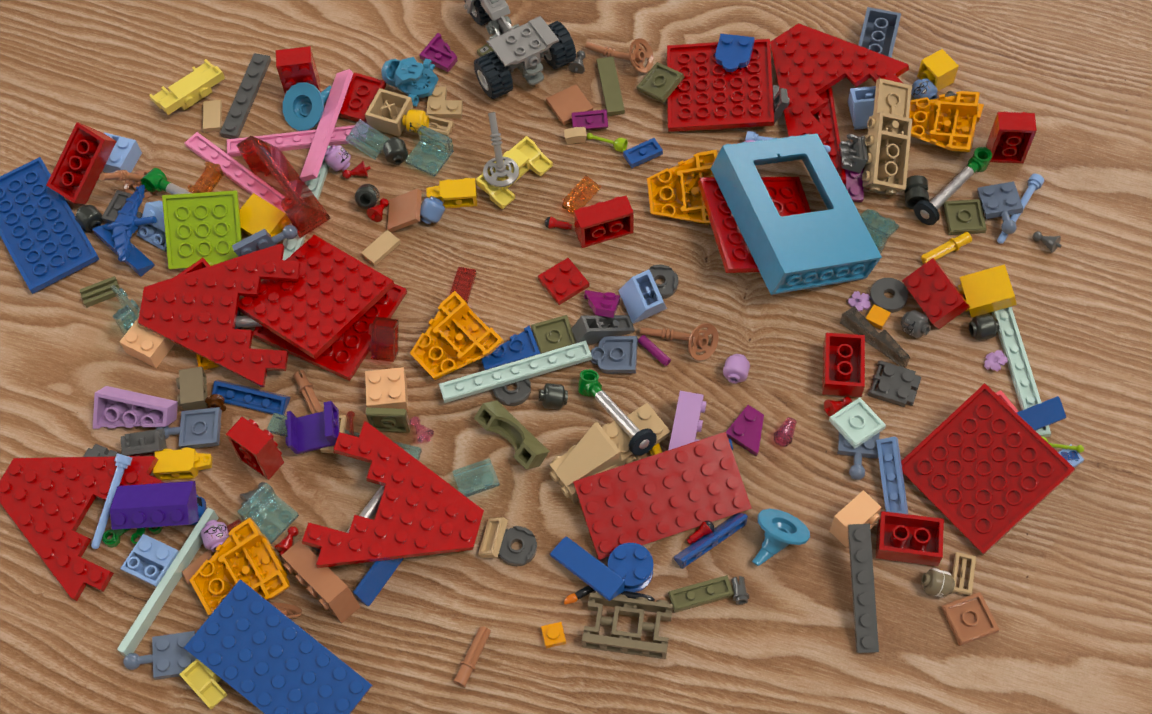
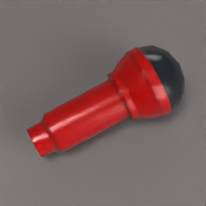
M552 216L547 217L544 222L548 229L555 227L566 230L572 229V224L558 221Z
M711 521L702 522L700 528L689 536L687 542L692 544L702 536L711 534L714 531V524Z

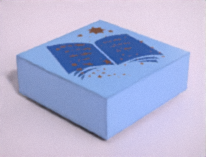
M1063 449L1058 452L1074 468L1084 461V458L1076 450Z

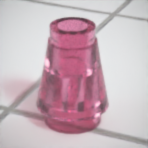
M787 417L776 430L774 441L777 445L787 447L792 443L797 424L795 419Z

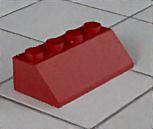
M76 122L46 186L73 203L86 204L117 141L98 130Z

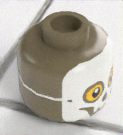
M931 568L921 578L924 591L929 595L944 598L953 592L955 581L948 571Z

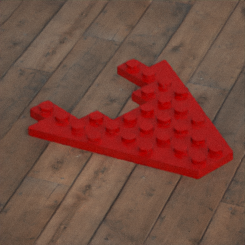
M799 23L770 41L779 90L780 88L787 89V94L790 98L788 107L784 109L788 135L818 134L822 143L831 137L829 132L813 116L826 107L819 94L846 77L855 87L870 78L875 83L880 78L903 83L898 77L909 70L907 63Z
M277 244L145 286L138 323L258 386L265 387L267 370L286 371L289 353L283 350L251 348L253 331L235 329L239 297H258L261 279L298 282L301 263L300 261L283 260L284 245Z
M364 421L359 437L339 432L333 453L371 463L366 481L385 486L375 520L354 515L349 533L308 522L302 544L321 549L316 563L317 568L473 550L484 512L482 508L368 422Z
M116 456L13 458L0 479V504L72 599L78 601L87 584L104 592L114 573L82 558L91 539L76 531L95 498L98 497L106 501L117 468L115 466L116 461H114ZM128 456L133 459L131 465H128L127 469L125 468L119 486L165 483L150 475L159 459L154 456Z

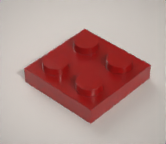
M569 258L538 275V280L558 305L590 287L588 280Z

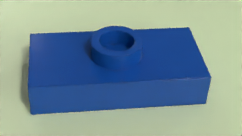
M655 138L623 151V156L631 168L663 155V150Z

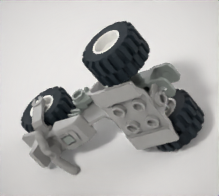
M464 0L465 10L467 9V13L481 26L488 23L486 29L490 35L493 34V36L489 37L490 40L486 41L493 51L474 60V70L479 84L491 99L494 100L513 90L511 72L516 68L519 69L529 85H535L544 80V75L541 72L543 71V65L540 63V58L544 57L553 69H558L575 61L576 49L573 39L561 22L555 21L547 25L543 18L539 16L524 25L519 26V24L511 26V20L506 16L510 14V9L505 0Z

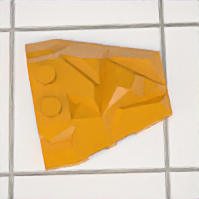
M959 91L954 96L945 97V94L939 95V98L929 100L928 97L910 100L911 136L950 151L970 152L975 134L980 92Z
M717 150L698 152L693 155L694 157L686 161L682 160L678 162V165L670 169L666 168L648 177L650 213L663 217L711 224L698 181L701 177H714L711 167L718 155Z
M454 291L440 303L438 313L434 319L431 318L428 323L430 326L425 333L421 334L410 355L436 380L490 355L504 340L492 328H489L469 308L462 297Z
M248 518L234 527L228 533L230 536L224 543L217 546L214 555L209 560L206 559L189 580L208 615L214 612L239 580L245 582L266 600L273 599L290 588L289 580L286 577V570L269 540L261 533L252 518Z

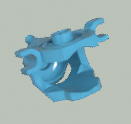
M414 57L402 60L390 59L383 64L381 69L383 80L390 86L397 87L399 91L407 94L408 97H411L414 107H417L419 98L432 95L439 80L433 72L435 64H431L432 60L425 59L423 64L417 62Z

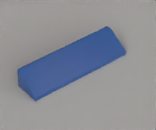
M108 224L94 227L92 229L94 234L119 257L118 252L114 251L115 243L111 240L113 230L104 229V226ZM131 243V254L125 263L141 277L153 268L155 264Z
M222 380L214 381L212 394H219L224 397V403L284 416L290 402V396Z
M1059 396L1017 412L1035 431L1066 418Z
M743 513L734 514L714 528L711 534L704 535L673 557L681 569H684L744 527L748 516Z
M567 536L550 553L552 558L608 601L624 591L625 580Z
M404 558L375 561L353 591L356 600L366 606H370Z

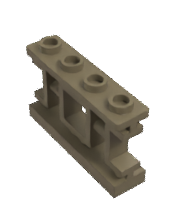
M598 592L589 593L588 610L597 611L595 627L584 626L582 648L666 659L669 638L659 637L658 635L660 620L671 622L673 604H669L665 600L648 601V599L643 597L632 599L622 594L608 601ZM603 606L615 607L614 618L602 616ZM644 611L657 613L656 623L643 622ZM619 615L639 617L637 633L617 631ZM601 624L612 626L611 637L599 635ZM642 630L654 632L653 643L641 641Z

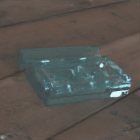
M359 119L345 141L376 160L383 150L384 144L390 138Z
M490 458L452 471L459 492L466 497L500 486Z

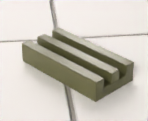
M115 276L79 290L86 308L122 294Z

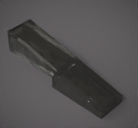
M855 306L842 314L840 324L856 335H865V342L900 367L905 368L908 365L910 356L886 330L878 333Z

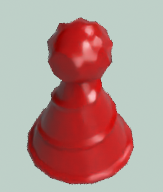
M362 161L351 171L344 170L342 176L344 179H349L351 175L368 178L367 170L371 168L370 166L366 167L364 161Z
M382 198L379 201V205L367 209L368 217L375 222H381L383 210L389 205V201Z
M844 397L842 401L825 400L824 411L831 417L844 406L852 403V399Z
M289 527L287 537L274 546L280 552V556L293 546V537H296L299 533L297 527Z

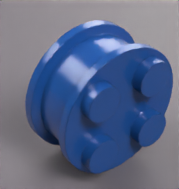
M624 543L617 546L611 552L608 559V568L625 580L624 591L639 592L646 588L652 580L653 558L644 546L637 543Z

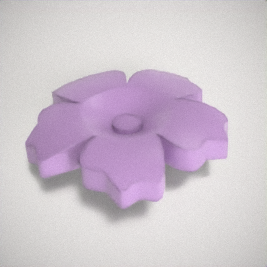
M854 291V294L848 299V304L854 307V311L857 312L863 311V309L868 310L871 307L869 302L870 296L864 293L860 295L859 291Z
M1000 350L995 351V353L991 352L985 357L984 367L987 370L991 368L993 371L998 372L1001 370L1000 365H1005L1008 362V358Z

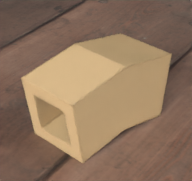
M574 127L564 130L567 145L586 142L587 134L585 127Z

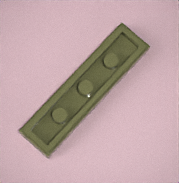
M614 57L596 59L607 116L625 114Z

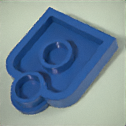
M720 34L715 53L717 64L722 65L728 72H734L738 67H746L751 59L755 37Z

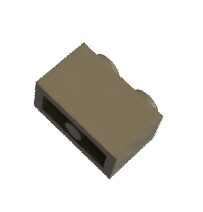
M196 367L179 370V378H176L177 387L180 389V394L177 395L178 405L182 406L184 411L207 409L208 404L205 402V399L208 397L207 376L203 368Z

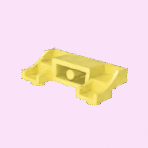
M205 59L204 64L198 68L192 67L193 72L169 86L170 92L163 86L160 92L154 96L152 94L149 96L160 109H163L169 115L180 107L185 110L212 93L211 87L224 80L225 77L217 66L212 65Z
M527 136L511 150L503 154V157L511 158L517 163L519 167L517 180L530 169L541 177L553 166V162ZM510 164L512 168V173H514V166ZM488 168V175L491 177L490 168ZM483 173L476 178L477 186L490 196V200L501 209H504L515 199V194L508 189L511 185L506 187L492 186L486 182ZM507 176L498 177L497 181H504L509 178Z
M198 659L179 674L210 709H213L227 696V693L218 684L221 678Z

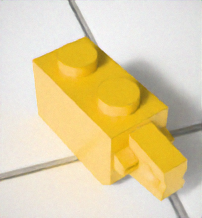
M475 178L447 179L439 181V186L426 188L427 198L433 196L441 200L445 209L478 206Z
M188 447L181 450L163 449L162 451H155V457L159 460L153 468V473L157 479L162 481L194 479L198 476L199 470L212 468L213 458L211 454L197 453L195 449Z

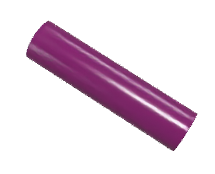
M645 335L638 339V343L661 364L667 366L671 362V359Z

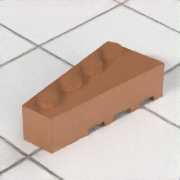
M301 540L281 555L286 562L283 564L285 569L290 574L294 572L296 580L302 586L305 584L307 591L314 598L317 597L325 610L328 609L341 624L360 608L359 603L348 586L329 567H316L318 557L306 545L302 544Z

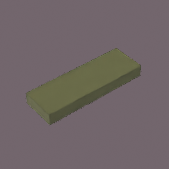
M728 575L669 591L668 596L671 604H673L674 613L733 597L734 592Z

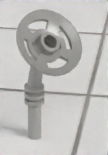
M491 112L488 113L491 128L490 137H492L491 141H493L491 145L494 146L495 158L485 164L483 176L486 182L492 186L506 187L517 180L519 167L513 159L502 156V141H500L502 138L499 137L501 133L498 131L496 113ZM510 164L514 166V173H512V168ZM488 168H490L491 177L488 175ZM507 176L509 178L504 181H497L498 177Z

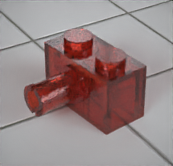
M376 317L373 323H370L368 331L369 335H371L369 342L371 359L394 362L398 355L399 320Z

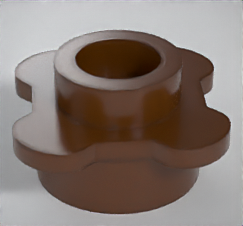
M212 394L205 399V402L208 404L207 409L219 407L222 411L226 410L223 396Z

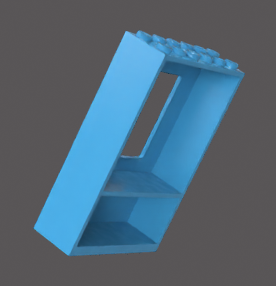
M805 134L722 146L711 167V171L771 295L866 279L882 256L818 134ZM802 160L828 210L780 216L755 166Z

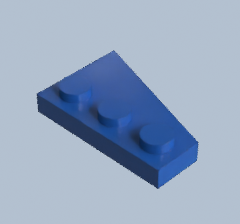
M530 325L524 328L522 333L512 335L509 341L501 344L490 355L481 358L484 370L540 354Z

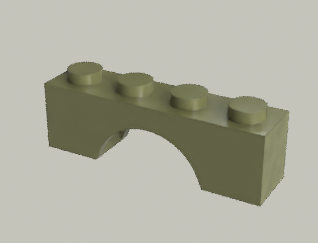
M497 400L483 403L474 417L484 429L503 436L513 445L515 449L513 457L526 470L539 467L550 452Z

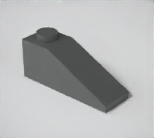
M598 315L580 316L571 329L576 343L586 341L587 344L599 343L602 338L607 336H623L635 331L629 315H615L614 318Z

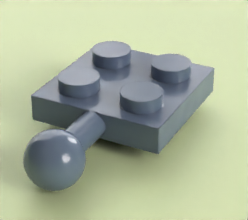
M1014 181L977 188V194L981 201L985 218L1002 217V231L1005 234H1013L1017 229V225L1010 219L1009 215L1023 213V206Z
M286 225L281 233L271 237L266 229H263L232 245L238 256H243L277 245L278 242L284 239H294L297 236V229L293 225Z
M217 407L181 411L180 427L169 428L166 426L156 427V429L164 428L166 439L170 435H179L180 449L185 447L219 446L222 410Z
M839 432L838 454L854 456V465L849 470L852 479L861 480L865 476L862 457L878 459L876 440H879L880 432L855 449Z
M190 631L152 637L153 654L139 656L136 653H129L123 660L124 666L129 670H135L141 664L153 663V678L155 680L179 677V674L197 659L184 649L196 632Z

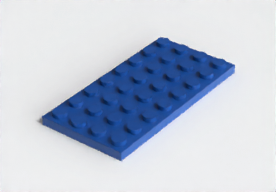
M41 157L0 176V237L32 294L100 260L80 224L76 221L65 198L46 186L51 174Z
M242 580L237 582L184 647V649L264 714H351L373 686Z

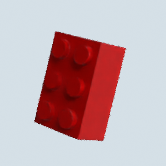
M311 46L276 50V68L285 94L291 86L303 82L316 86L321 92L320 78Z
M1007 111L997 113L986 144V148L992 152L990 162L1024 164L1037 131L1035 113Z
M627 195L574 210L575 232L581 247L585 248L634 233V212Z
M934 258L902 280L931 323L938 329L970 308L965 298Z
M826 333L823 342L822 395L862 397L865 388V335Z
M242 416L226 433V436L238 458L269 480L284 464L281 456L282 452L277 448L278 444L273 440L274 436L266 429L264 431L261 430L254 420H247Z
M881 511L877 522L876 559L939 566L943 558L944 519Z

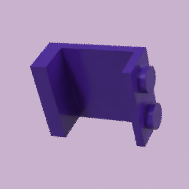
M332 401L324 402V411L298 418L291 411H287V420H285L288 437H286L287 447L295 454H301L334 446L340 432L339 409Z

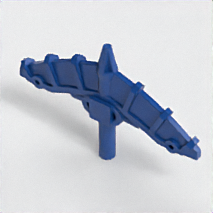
M144 185L137 186L135 188L136 191L131 197L126 199V204L121 211H118L115 222L104 226L106 230H113L111 240L115 243L114 251L118 252V260L120 262L128 261L131 254L130 238L138 230V227L157 222L155 216L144 218L136 216L138 208L145 197Z

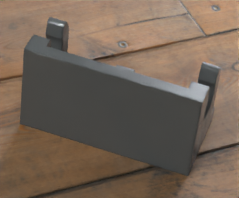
M849 134L847 139H851L853 142L841 141L839 144L841 166L843 169L861 173L868 161L865 136L859 137Z
M164 428L121 436V455L128 456L167 449Z

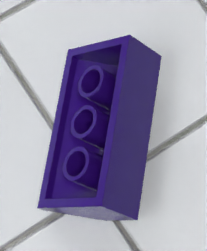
M195 481L117 486L110 507L112 530L190 525L198 522L199 515Z

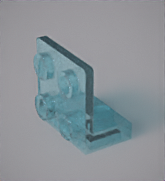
M421 125L418 129L420 141L405 161L408 165L436 176L454 152L452 139Z
M867 209L860 216L881 254L888 238L898 230L899 225L894 220L879 215L877 211Z
M112 285L111 289L123 307L112 317L123 335H125L139 317V306L133 299L129 300L127 298L128 295L122 288L118 289L115 285Z
M265 483L237 511L242 521L252 518L261 533L267 537L270 544L299 516L293 508L275 494L273 488L268 483Z

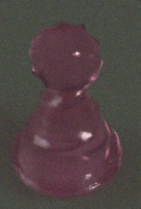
M412 417L410 424L416 428L417 442H429L430 438L434 435V431L421 425L419 417Z

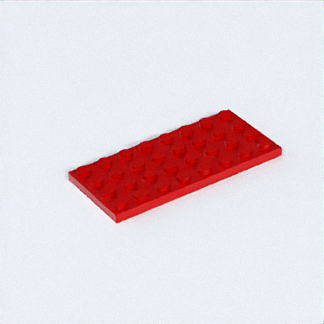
M726 432L573 481L598 560L609 557L617 546L624 543L645 545L701 526L704 521L713 522L752 509Z

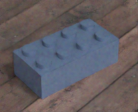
M867 7L858 45L892 58L901 13Z

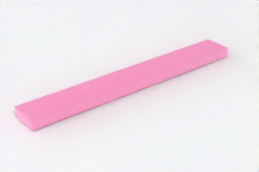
M350 69L336 74L300 175V179L303 182L315 179L319 174L353 76V72Z
M367 125L334 127L328 146L368 142ZM316 130L228 139L227 154L231 157L310 148Z
M198 132L185 142L187 148L250 195L255 193L286 213L287 216L295 209L296 205Z

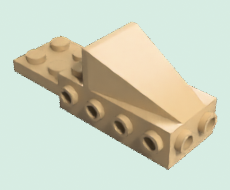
M881 78L876 80L873 115L869 117L867 122L868 134L865 135L868 161L864 166L862 174L863 187L869 188V191H884L887 195H896L897 192L906 190L912 119L909 118L911 85Z
M648 403L627 416L639 430L648 428L656 434L657 441L655 445L671 435V431ZM616 421L607 423L602 427L596 422L577 445L572 446L563 456H557L552 460L551 464H549L551 470L549 474L555 483L558 482L560 484V489L565 497H569L575 503L578 501L573 481L637 461L639 456H635L629 450L628 445L631 438Z

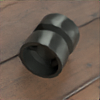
M914 175L907 178L906 190H904L907 208L914 210L915 204L920 200L929 202L928 180L926 177Z

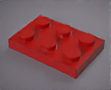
M354 72L338 117L366 124L365 113L379 88L385 89L386 82Z

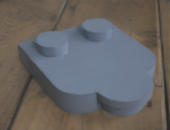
M607 336L602 338L599 346L591 350L592 360L590 361L598 365L600 371L606 374L636 373L637 336Z

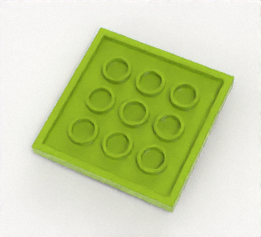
M237 190L162 195L168 269L188 268L201 258H204L211 266L239 257L232 245L242 240Z

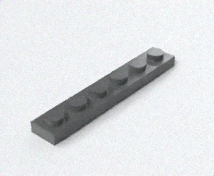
M253 54L220 131L221 137L229 139L239 138L271 62L270 56Z
M870 524L848 525L856 653L879 652Z

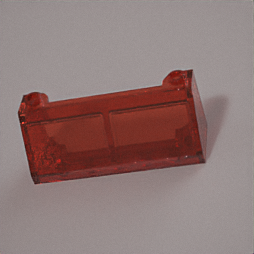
M249 136L236 145L252 173L257 175V172H262L265 176L272 174L288 196L282 200L281 207L291 224L296 227L297 235L300 238L331 219L278 147L254 136Z

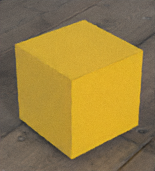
M941 49L921 60L917 77L920 80L929 79L937 87V90L940 91L954 83L959 65Z

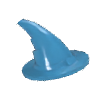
M307 82L291 86L283 100V114L286 122L298 131H307L315 127L322 117L324 104L328 99L332 86L329 85L322 92L316 86Z
M777 509L762 510L758 514V523L765 531V539L761 545L762 548L752 562L759 566L789 544H805L810 538V531L803 522L787 512Z

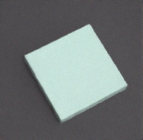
M861 398L853 401L829 418L831 424L854 449L886 427V424Z

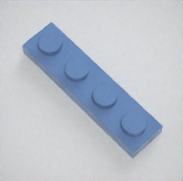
M895 436L876 440L886 512L908 514L898 438Z

